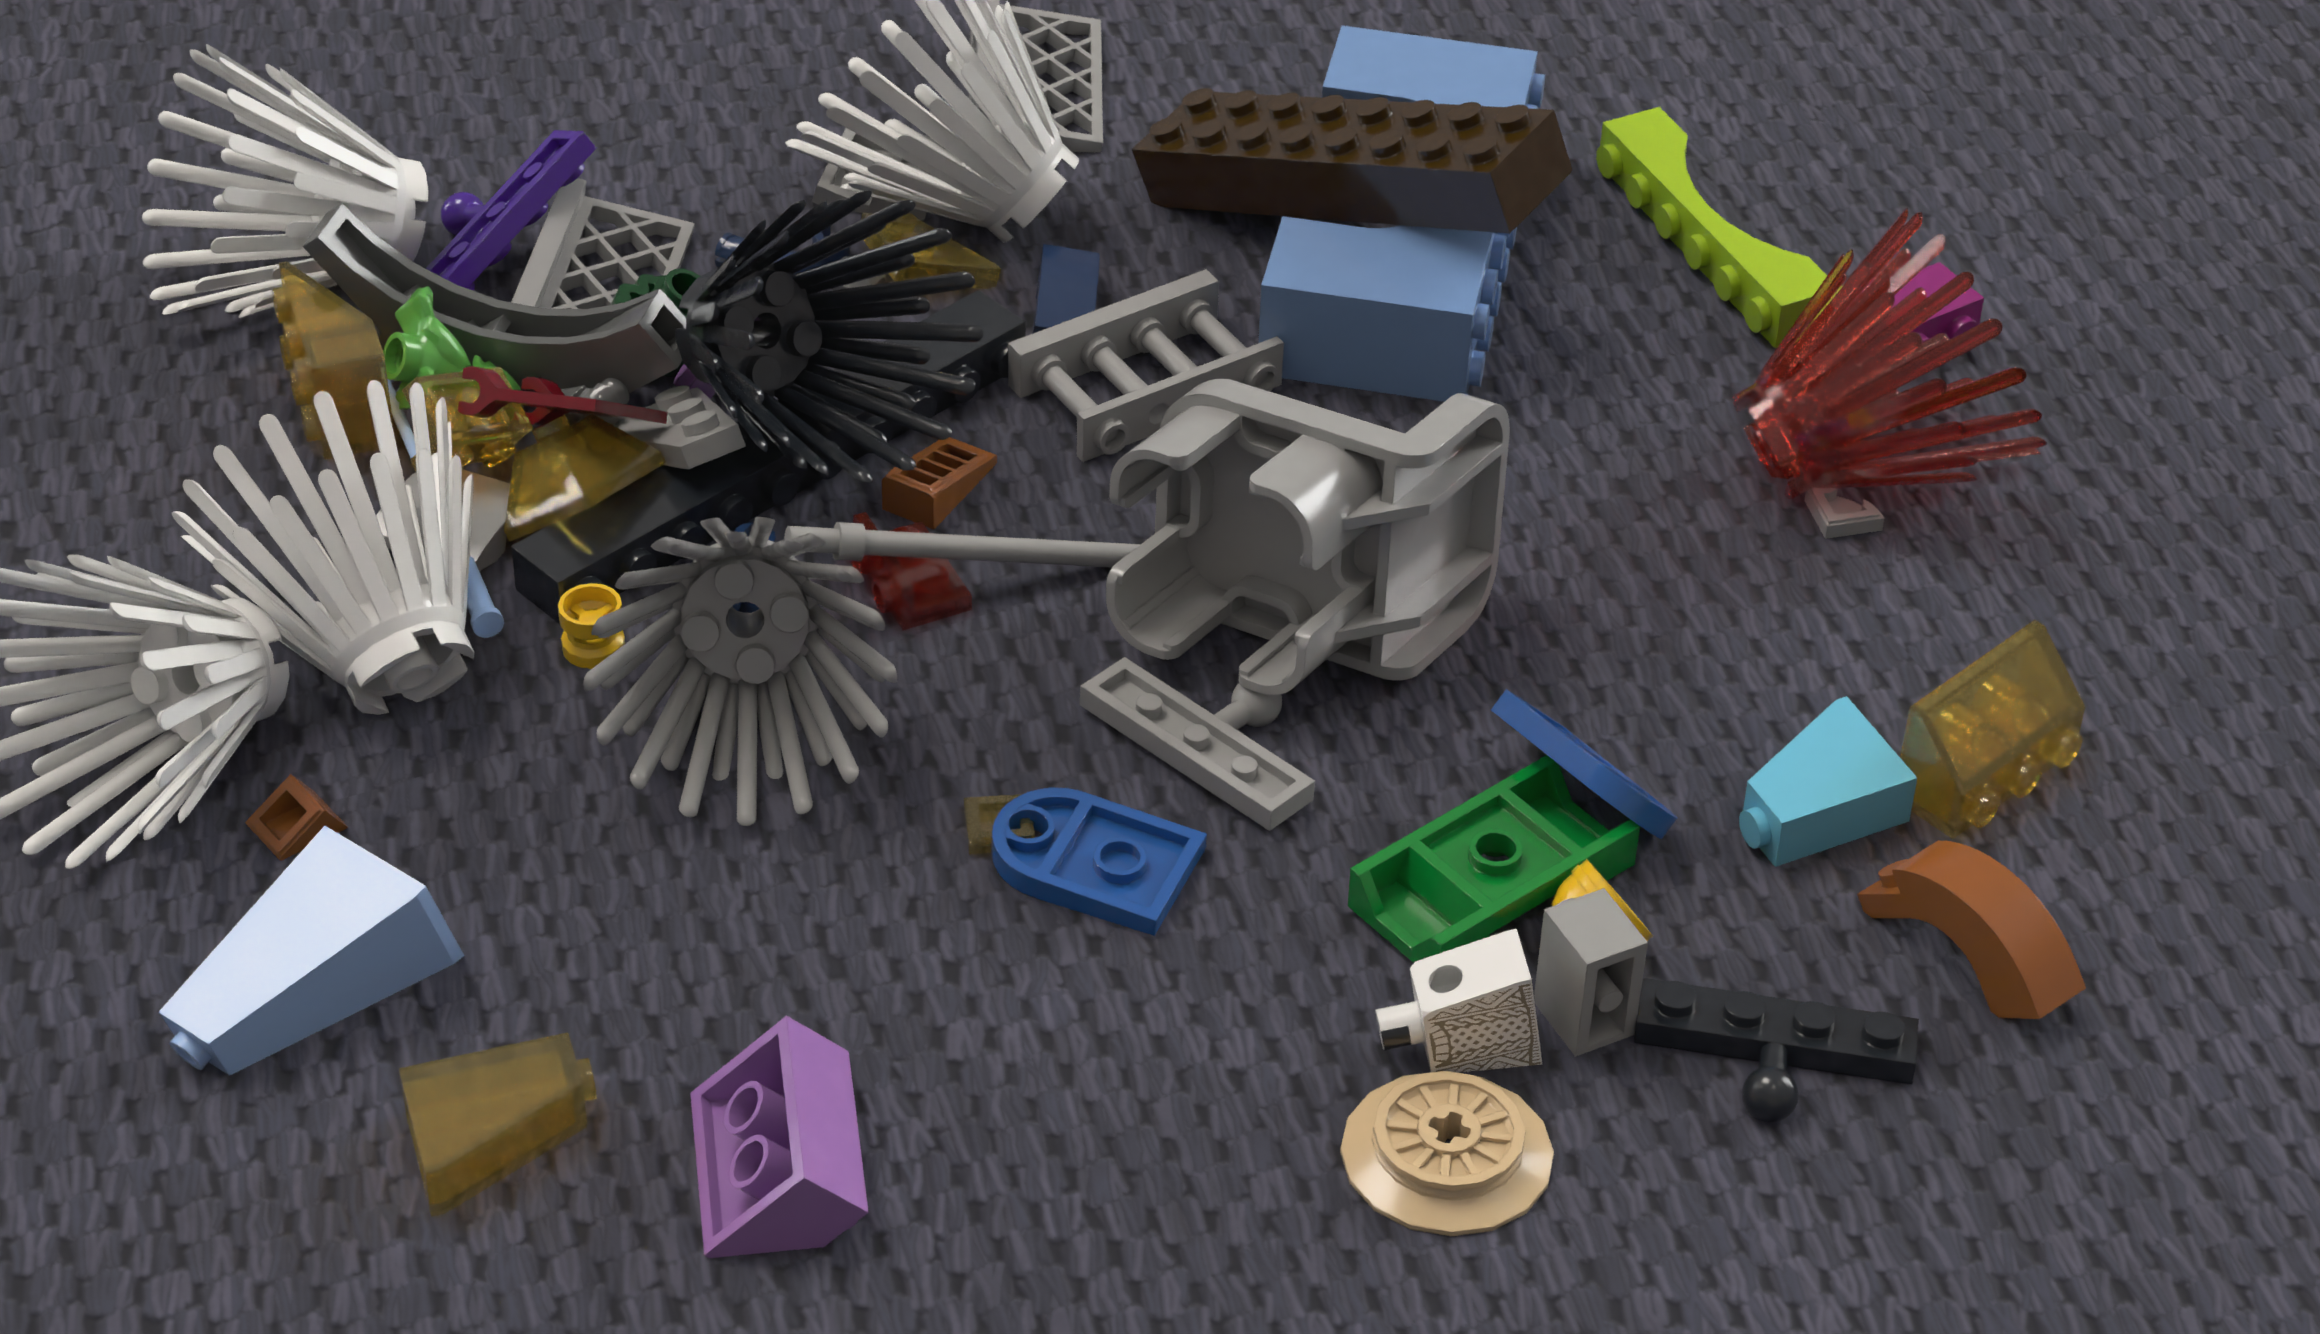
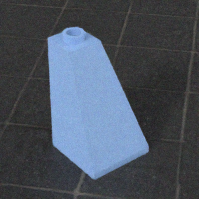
M324 826L162 1007L159 1014L174 1034V1038L169 1042L170 1046L182 1059L199 1070H202L209 1062L226 1074L232 1075L455 964L464 954L424 884Z

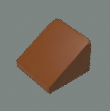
M292 774L281 783L245 822L280 861L302 851L324 826L336 833L348 828L315 791Z

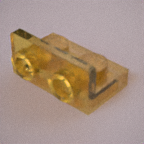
M501 367L487 368L497 372L505 384L512 389ZM463 371L416 377L402 389L410 405L409 394L412 385L418 382L423 388L431 456L437 452L436 404L440 398L444 397L447 406V421H451L452 458L458 455L462 467L482 462L484 467H491L506 461L516 453L517 449L514 445L533 429L520 404L509 403L488 418L468 416L458 412L459 401L473 403L480 394L478 382L463 379ZM414 455L410 462L417 472L416 455Z

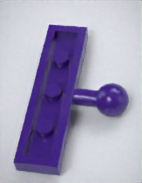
M554 130L485 205L477 196L467 192L455 193L448 197L441 208V220L446 230L455 237L426 269L458 286L474 290L475 284L473 282L488 266L498 263L509 253L512 248V239L525 226L535 223L546 213L549 207L548 200L560 187L569 185L582 174L585 169L583 163L596 150V146L583 131Z

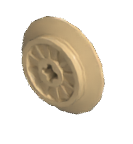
M1451 1071L1402 1076L1369 1092L1347 1118L1340 1151L1349 1183L1374 1211L1408 1229L1446 1236L1494 1231L1525 1215L1548 1188L1554 1155L1543 1120L1519 1095L1483 1077ZM1446 1139H1452L1450 1144L1445 1143Z

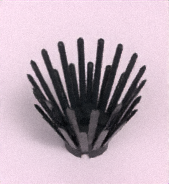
M869 190L856 193L847 200L833 201L829 205H827V201H824L812 208L784 231L782 230L804 210L806 200L792 204L766 230V219L761 221L718 269H714L697 278L685 292L679 308L689 309L686 316V329L676 328V344L683 363L698 380L712 386L734 419L737 418L760 449L767 453L768 444L750 418L795 466L807 469L808 462L819 472L825 475L829 474L826 463L789 429L834 465L842 467L853 477L866 483L873 482V476L867 469L814 430L774 398V396L899 469L913 470L917 466L914 459L887 444V437L881 431L801 387L937 440H945L951 436L952 429L944 423L910 411L916 403L913 396L831 368L961 395H969L975 389V382L971 378L894 363L902 362L923 365L930 359V352L927 348L864 339L978 342L983 337V329L978 324L854 321V319L925 314L930 309V303L926 298L920 296L964 290L974 286V276L966 271L822 292L912 266L915 263V258L912 254L945 244L952 238L951 233L944 228L930 230L794 274L882 231L886 224L909 214L916 206L915 202L911 200L898 201L777 261L865 204L872 194V191Z

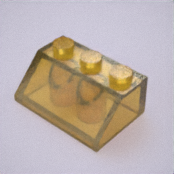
M2033 620L1909 708L1900 758L1918 778L1911 812L1951 839L1956 838L1972 825L1977 828L1987 825L1995 816L2002 803L2013 795L2018 798L2028 795L2036 786L2043 773L2054 765L2059 768L2069 765L2082 746L2083 737L2079 733L2085 705L2043 624Z

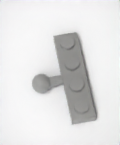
M1126 657L1080 685V706L1269 831L1313 801L1315 780L1238 731L1245 724L1260 727L1274 721L1282 708L1281 694H1261L1246 689L1238 683L1232 693L1231 703L1213 715Z

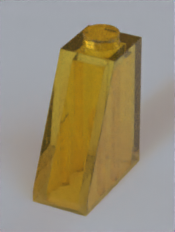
M568 1032L399 1068L405 1114L431 1217L446 1214L587 1128L585 1102L597 1099L595 1081L589 1058L576 1060Z

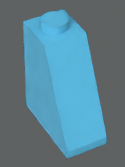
M1846 696L1835 700L1747 781L1743 811L1739 816L1740 830L1746 843L1751 848H1760L1776 867L1909 822L1918 778Z

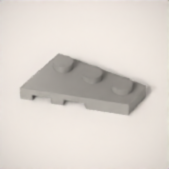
M687 385L673 387L661 392L655 397V404L645 407L668 412L666 424L620 419L607 429H590L586 431L592 447L599 454L605 455L613 451L614 448H617L621 458L634 459L644 453H648L652 463L683 469L694 468L746 446L738 424L698 387L690 389Z

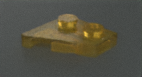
M862 212L861 220L874 213ZM909 213L886 224L882 231L863 241L871 250L934 230L935 228ZM951 238L945 244L912 254L915 258V263L912 266L888 273L895 282L966 271L975 278V284L972 288L988 289L997 286L1001 269L995 263Z

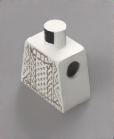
M1517 929L1508 930L1416 961L1409 968L1415 1001L1375 1010L1383 1050L1386 1051L1423 1043L1431 1072L1451 1071L1460 1073L1542 1065L1532 979Z

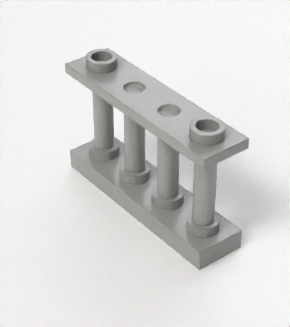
M1205 269L1009 342L1008 386L1020 398L1040 390H1050L1077 417V457L1082 462H1085L1103 454H1115L1123 449L1124 446L1154 434L1160 429L1161 421L1168 408L1186 393L1205 381L1230 379L1266 391H1272L1273 388L1282 385L1284 342L1276 336L1246 348L1217 320L1219 281ZM1188 334H1199L1222 358L1196 366L1172 340ZM1140 352H1149L1173 376L1148 386L1122 359ZM1090 371H1100L1123 396L1097 405L1072 378Z

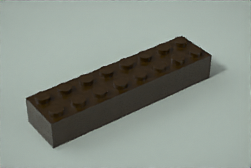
M1202 88L1192 91L1182 99V104L1168 117L1153 124L1149 129L1150 133L1131 149L1150 201L1161 207L1510 234L1573 171L1554 110L1530 109L1526 105L1520 104L1508 107L1481 106L1477 102H1467L1460 105L1435 104L1431 100L1397 102L1388 101L1384 97L1359 100L1344 99L1340 95H1330L1323 98L1303 97L1297 93L1265 95L1256 94L1251 90L1227 93L1213 92L1210 88Z

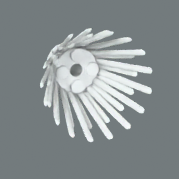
M915 0L950 50L946 55L947 65L985 115L907 32L902 31L892 20H886L881 26L885 37L951 106L929 86L919 84L916 86L914 94L930 110V112L859 57L851 58L848 62V68L859 77L860 84L939 145L899 120L889 119L883 124L831 93L821 94L818 101L828 109L826 115L831 120L927 173L807 121L796 125L797 129L803 133L801 138L804 141L791 139L785 142V144L792 150L851 171L852 173L844 176L850 183L842 185L841 188L857 193L869 190L872 191V197L894 203L901 200H911L916 204L915 209L986 227L1003 243L1008 242L1013 236L1002 225L1009 218H1012L1024 229L1067 181L1055 170L1060 160L1063 159L1075 170L1079 158L1061 141L1008 0L1005 3L1004 11L1001 6L997 5L995 14H993L987 0L954 1L1009 100L941 1Z
M206 44L207 52L214 59L198 50H190V56L194 62L276 110L235 89L229 88L226 94L183 73L173 75V80L178 87L232 112L240 123L327 162L329 165L169 111L161 112L158 120L162 126L225 147L221 152V158L225 163L293 182L294 184L162 159L151 160L147 168L152 175L225 189L223 194L216 196L213 200L214 207L224 212L149 209L142 215V220L145 224L150 226L285 231V234L219 237L212 241L211 249L148 255L143 260V265L146 268L160 269L311 256L302 246L325 214L342 203L376 236L411 261H414L426 221L415 220V200L428 202L426 172L421 162L396 157L387 148L282 68L279 71L273 66L265 64L268 75L289 90L291 96ZM314 258L207 276L197 281L159 287L152 291L150 298L153 300H163L256 283L172 303L166 306L162 312L163 315L240 298L230 302L226 306L225 312L231 313L243 310L239 315V318L338 284L320 267Z
M372 380L367 386V397L380 453L377 452L372 455L370 468L395 566L333 398L328 392L320 391L316 393L313 401L349 501L334 471L329 469L321 471L318 475V482L340 532L278 419L272 414H265L259 421L264 437L328 554L319 540L312 537L285 497L276 495L269 502L229 448L218 445L213 451L215 461L319 601H314L255 536L246 528L239 527L200 484L193 480L183 481L185 493L307 623L188 515L179 511L172 512L174 520L190 534L181 537L211 562L223 577L263 609L277 626L282 638L280 642L336 682L346 687L354 706L362 713L376 715L389 713L382 697L396 693H402L403 697L415 702L434 697L447 690L467 672L468 669L461 654L474 659L475 652L464 632L469 575L473 473L465 480L462 505V465L458 455L452 458L451 421H447L446 401L442 397L436 404L437 452L431 456L423 388L418 382H415L410 388L409 397L416 450V469L424 547L412 488L410 485H405L383 385L377 380ZM211 585V588L224 599L241 598L223 585Z
M82 555L67 556L70 563L74 566L110 579L35 560H25V563L29 569L39 572L36 575L0 568L1 583L110 604L109 609L0 599V616L12 617L14 621L28 625L140 634L0 639V658H6L4 668L12 673L115 665L0 687V707L59 696L16 708L11 714V720L16 726H27L76 713L0 740V761L121 719L35 760L32 764V770L41 777L0 798V820L161 734L72 796L67 801V805L71 808L28 838L23 844V853L33 855L40 852L180 749L182 750L158 770L156 777L67 857L65 868H75L83 863L146 806L148 807L108 848L106 862L116 857L138 833L141 834L144 831V840H149L157 835L182 804L183 806L178 813L179 824L190 814L255 722L275 714L286 696L290 676L288 661L274 664L273 653L269 646V643L280 641L282 638L277 626L259 606L244 598L233 597L218 600L110 556L107 557L111 565Z

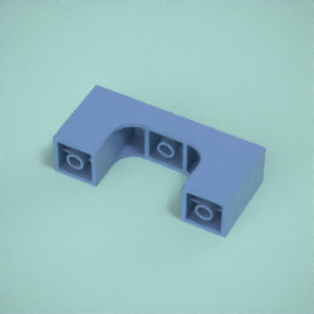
M1341 25L1324 80L1322 98L1330 95H1340L1344 99L1359 100L1384 97L1388 101L1397 102L1431 100L1435 104L1454 105L1477 102L1481 106L1508 107L1520 104L1526 105L1530 109L1541 108L1545 75L1536 74L1538 51ZM1282 216L1261 284L1258 343L1276 336L1284 342L1282 378L1444 402L1457 393L1468 394L1469 385L1481 386L1485 364L1484 351H1489L1494 323L1493 316L1497 317L1502 282L1505 283L1510 249L1514 248L1517 227L1510 234L1403 225L1388 228H1364Z

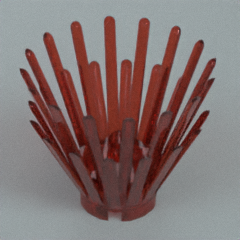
M1906 207L1848 278L1846 271L1853 262L1854 253L1852 249L1846 255L1843 253L1761 370L1755 382L1732 395L1736 412L1747 407L1754 422L1743 427L1768 473L1774 478H1794L1787 482L1784 495L1788 499H1793L1811 488L1976 481L1978 479L1974 475L1966 472L1897 474L1969 467L1979 461L2036 455L2041 453L2035 448L2047 445L2043 438L2027 437L1872 460L2038 422L2042 418V414L2038 410L2024 409L1998 416L1987 415L1962 422L1952 421L1922 429L1911 428L1862 440L2020 384L2027 376L2024 369L2012 367L1975 381L1971 378H1962L1947 384L1943 379L1935 378L1902 392L1897 390V388L1998 336L2003 328L2000 320L1991 318L1952 339H1949L1944 333H1939L1922 342V338L1918 333L1911 332L1971 288L1974 283V276L1968 271L1960 273L1929 297H1927L1925 289L1919 287L1893 307L1895 295L1944 249L1946 244V237L1943 234H1938L1912 258L1909 248H1904L1888 264L1920 228L1923 221L1922 212L1916 213L1904 225L1908 218V208Z

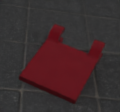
M474 366L463 368L462 378L477 381L480 386V394L476 401L473 403L459 401L458 412L464 415L488 418L496 414L505 405L514 403L537 407L532 413L518 411L517 416L519 423L535 427H548L567 413L662 424L667 422L668 412L598 399L565 396L559 386L551 380L526 377L522 379L521 389L536 392L513 390L505 384L501 376L494 370Z

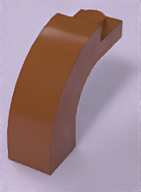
M1938 840L1911 858L1894 862L1882 868L1878 872L1880 880L1857 894L1863 911L1871 918L1918 919L1937 927L1950 937L1969 960L1980 982L1990 1011L1999 1018L2041 1019L2086 989L2071 948L2061 929L2043 903L2008 868L1975 848L1952 841Z

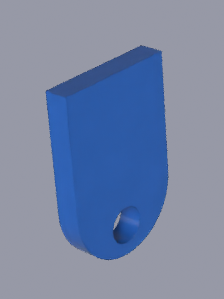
M1506 689L1492 707V712L1570 774L1657 838L1662 839L1678 819L1662 803L1563 725Z
M1043 788L1024 793L1011 800L1001 809L993 824L991 852L993 864L997 872L1016 890L1052 904L1155 936L1205 851L1207 834L1083 791L1069 788ZM1020 829H1034L1043 835L1036 838H1022L1013 832Z

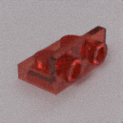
M866 512L853 515V523L864 524L865 530H877ZM922 521L890 530L896 532L929 533ZM864 555L862 561H850L852 567L856 568L861 575L866 574L870 579L873 597L880 612L883 614L891 612L902 630L972 610V595L948 559Z

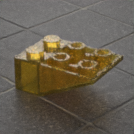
M288 261L279 263L282 287L272 288L278 323H282L283 335L279 336V345L285 370H291L289 371L295 404L296 406L307 404L300 407L302 425L307 442L318 440L324 460L334 458L313 401L316 393L325 391L333 398L353 455L379 450L367 397V386L370 381L377 380L383 385L392 427L393 420L385 357L373 320Z

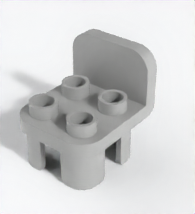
M1213 379L1199 384L1174 402L1164 414L1160 429L1122 456L1112 470L1110 477V501L1113 504L1130 508L1157 488L1155 534L1117 562L1108 574L1106 604L1112 623L1120 635L1134 648L1148 655L1166 660L1180 657L1220 623L1268 639L1267 643L1239 666V684L1246 689L1266 695H1279L1290 691L1326 660L1387 680H1406L1417 676L1471 627L1481 614L1490 595L1498 565L1510 425L1506 409L1497 403L1464 393H1457L1447 399L1408 432L1401 433L1230 379Z

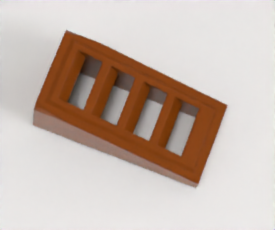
M951 437L945 440H938L911 457L916 462V468L906 471L894 467L882 478V510L934 530L997 464V455Z

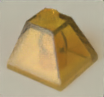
M565 414L532 430L536 442L514 454L504 532L508 540L513 541L588 509L665 464L666 460L661 451L593 414L569 424Z

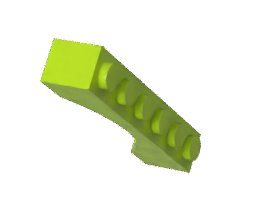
M1660 107L1603 122L1600 147L1596 152L1597 165L1601 174L1605 178H1612L1625 191L1629 203L1634 208H1641L1651 218L1660 236L1665 239L1670 238L1684 253L1688 265L1692 269H1699L1714 284L1718 296L1724 301L1729 300L1744 315L1746 324L1751 331L1755 333L1760 332L1774 348L1834 330L1840 288L1810 257L1783 250L1756 239L1728 223L1708 206L1695 189L1686 168L1685 157L1688 135Z

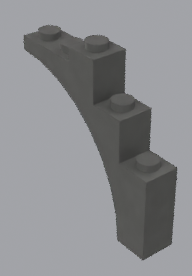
M343 203L325 214L302 246L376 325L377 329L368 343L381 357L388 338L395 332L404 333L395 317V312L405 304L416 289L429 286L433 291V312L435 318L455 336L463 347L471 366H473L474 356L478 355L484 363L491 361L495 367L507 371L515 379L519 387L522 385V379L526 377H542L543 379L551 380L560 389L586 385L587 388L591 389L604 379L615 378L624 383L629 393L678 368L682 361L676 344V328L686 329V317L661 289L625 303L590 309H548L498 300L458 286L414 263L376 236Z

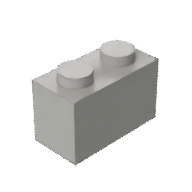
M1605 888L1577 898L1563 900L1555 906L1544 909L1534 1002L1575 1057L1635 1035L1648 942Z

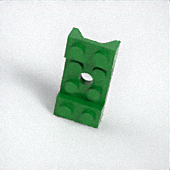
M1545 755L1351 867L1348 907L1415 963L1424 958L1490 937L1492 932L1556 895L1560 885L1572 874L1571 871L1586 859L1589 860L1606 881L1635 865L1640 826L1630 819L1611 830L1606 829L1572 801L1559 764L1548 755ZM1486 854L1488 856L1500 857L1506 855L1510 859L1505 861H1490L1483 858L1481 855Z

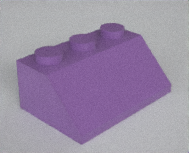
M785 1016L690 1093L704 1256L715 1258L825 1247L845 1230L853 1227L858 1220L868 1213L849 1051L792 1018Z

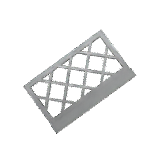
M987 0L993 14H995L997 5L1001 6L1004 11L1005 5L1000 4V0ZM1010 6L1019 27H1026L1031 31L1022 35L1037 76L1047 72L1058 80L1048 85L1038 77L1048 105L1058 111V113L1052 116L1062 143L1071 152H1101L1103 145L1101 20ZM970 29V45L1009 100ZM1064 34L1088 35V38L1074 43ZM1047 42L1058 51L1048 54L1037 45ZM1073 61L1084 67L1085 70L1075 74L1064 64ZM1074 92L1086 100L1074 104L1063 95ZM968 94V98L985 115L972 96ZM1074 123L1088 131L1089 134L1071 132L1064 128V126Z
M577 178L569 185L560 187L511 302L548 309H590L611 305L618 289L607 292L599 281L618 276L624 284L635 285L639 278L635 274V270L652 266L661 275L665 276L671 270L680 269L693 235L695 223L585 196L587 180ZM595 219L615 224L617 229L599 233L590 223V220ZM660 235L677 239L675 242L655 247L647 237ZM631 242L639 252L620 257L612 247ZM597 252L604 262L585 267L577 257ZM583 286L591 297L572 302L564 291Z

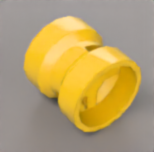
M582 584L567 590L560 597L558 613L561 628L564 630L561 637L562 651L564 657L571 664L580 668L592 669L625 644L623 630L606 638H599L591 634L598 618L622 608L620 595L613 588L603 584Z

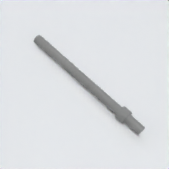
M836 522L834 528L787 526L784 539L792 540L807 533L815 534L825 540L826 543L808 552L832 553L835 560L862 561L864 555L1110 568L1141 545L865 530V526L862 523Z

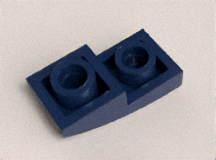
M1043 244L1036 291L1037 302L1033 333L1095 311L1100 253Z

